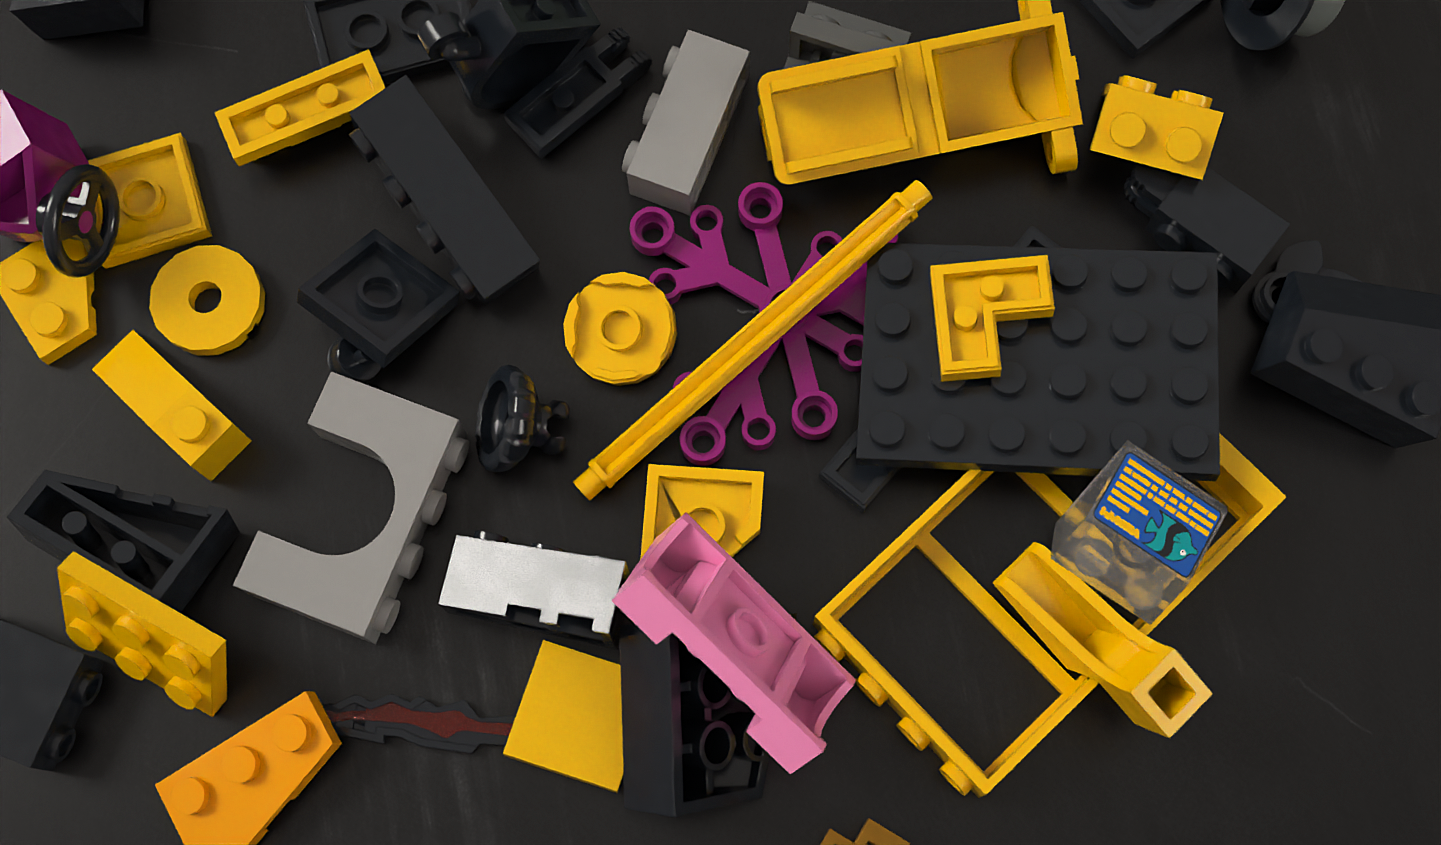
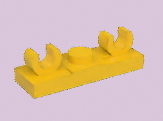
M368 49L214 113L232 157L240 167L288 146L292 147L342 126V124L351 121L349 112L386 87Z

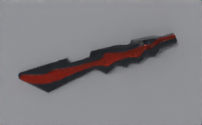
M354 694L336 704H322L339 736L385 744L386 737L402 738L420 747L472 754L480 744L506 746L516 715L479 718L466 700L436 707L421 696L409 702L394 694L387 695L373 702Z

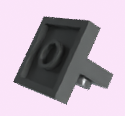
M809 1L804 14L796 13L790 29L789 55L784 69L906 45L910 43L911 32Z

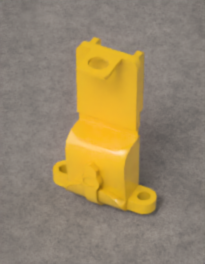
M1017 0L1021 21L764 74L757 86L760 99L758 115L767 159L772 161L776 179L782 184L791 185L1039 133L1042 136L1045 157L1050 172L1058 174L1076 170L1078 154L1073 126L1081 125L1083 121L1075 81L1079 79L1076 57L1071 56L1063 12L1053 14L1050 0Z

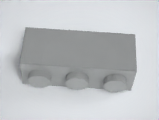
M691 30L687 31L680 48L675 46L671 48L663 69V77L667 78L660 95L652 93L644 111L643 124L647 126L640 142L632 140L624 156L622 171L627 174L631 195L691 216L749 78V50Z

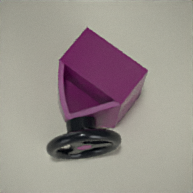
M1 89L0 235L20 242L43 240L48 259L56 270L72 278L85 277L95 272L105 262L114 246L120 221V205L116 187L104 170L88 163L67 123ZM98 194H100L103 213L100 233L96 228V213L94 210ZM66 239L82 241L88 254L83 259L74 261L66 254L62 241Z

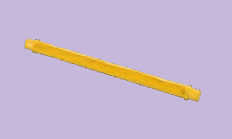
M915 180L901 193L895 192L883 205L600 454L594 459L592 458L587 463L590 467L573 481L576 487L589 501L606 486L611 489L638 462L908 224L918 218L917 212L932 200V195L920 181Z

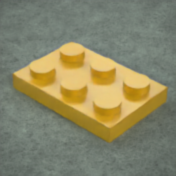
M74 551L57 567L66 633L75 644L87 651H94L95 649L114 659L124 673L136 680H144L146 678L165 689L166 694L171 700L185 709L192 710L196 707L211 717L216 714L227 700L226 639Z

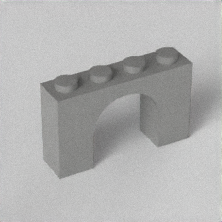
M331 372L307 424L320 438L379 460L389 468L395 486V503L391 517L383 531L371 543L357 551L343 555L318 554L258 531L233 586L253 597L376 644L380 633L387 634L396 621L400 609V601L396 600L397 594L404 578L411 579L418 570L424 552L423 546L419 545L427 525L434 526L441 517L447 499V494L442 492L450 472L457 473L463 466L469 450V441L465 439L467 432L459 419Z

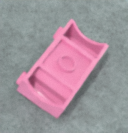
M684 513L656 537L612 599V602L656 645L673 632L685 644L691 654L701 659L730 688L739 700L745 702L755 712L746 732L789 774H792L824 751L827 743L821 738L822 729L832 711L853 687L856 679L687 513Z

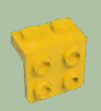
M1126 75L1120 76L1117 84L1109 83L1104 85L1102 96H1105V100L1090 150L1203 180L1224 114L1223 112L1210 109L1213 98L1183 90L1173 91L1171 99L1154 94L1156 83Z

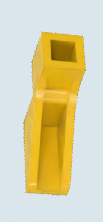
M1033 542L992 582L1065 668L1097 680L1134 724L1170 738L1213 694L1174 648L1151 639L1132 626L1044 545Z

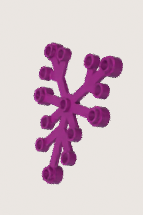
M756 182L748 185L739 196L738 214L744 226L755 232L768 283L767 287L729 265L722 238L723 216L720 210L712 205L697 207L690 217L691 233L700 241L701 248L675 233L672 217L662 208L645 207L636 212L630 222L631 240L634 247L640 253L647 256L665 254L687 267L679 270L660 268L655 270L649 277L648 281L655 286L659 281L665 279L675 283V289L671 293L665 294L670 305L676 303L682 293L718 285L758 308L759 313L824 257L817 251L819 245L830 243L836 246L842 241V238L835 232L823 231L818 233L811 242L810 255L791 283L776 226L782 217V196L777 188L765 182ZM764 205L770 210V214L765 218H756L750 211L754 206ZM704 217L713 218L717 222V225L708 231L700 229L696 224ZM650 229H657L663 233L661 240L655 243L645 241L643 235ZM898 234L889 243H897ZM867 261L714 395H719L707 416L694 417L683 426L680 433V446L684 457L689 462L698 466H708L714 464L723 456L726 448L725 430L740 406L744 417L742 424V439L744 443L753 450H764L771 446L776 435V425L774 420L766 413L758 378L782 341L797 396L791 414L793 428L800 436L809 440L823 439L834 430L838 416L837 405L830 395L819 391L806 337L837 354L838 361L845 370L851 372L861 371L862 359L852 361L846 357L844 350L851 345H857L862 348L863 336L860 334L850 335L819 316L840 312L864 326ZM685 372L679 375L674 382L673 388L692 372ZM816 410L822 413L825 421L818 427H811L804 422V414L808 411ZM755 423H762L768 427L770 433L766 438L756 440L748 434L749 427ZM699 436H708L714 441V446L709 452L700 453L693 448V441Z

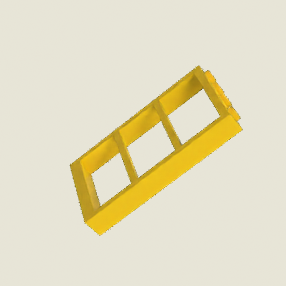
M1220 433V475L1216 481L1197 482L1228 510L1237 521L1199 558L1189 577L1184 578L1180 576L1165 592L1045 474L1015 472L1150 605L1132 624V626L1146 636L1286 498L1269 479ZM969 469L815 615L812 625L819 631L813 638L838 662L845 658L860 674L855 681L860 690L878 707L886 701L902 718L897 724L902 734L920 751L929 746L945 763L939 769L944 778L963 796L971 790L980 798L987 795L1099 682L1082 674L1074 680L930 534L995 472ZM915 547L1061 694L984 771L839 621L849 609Z

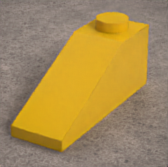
M134 330L126 335L92 368L161 439L192 468L210 481L252 441Z

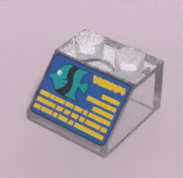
M1127 440L1056 522L1050 559L1151 625L1190 583L1227 514V506Z

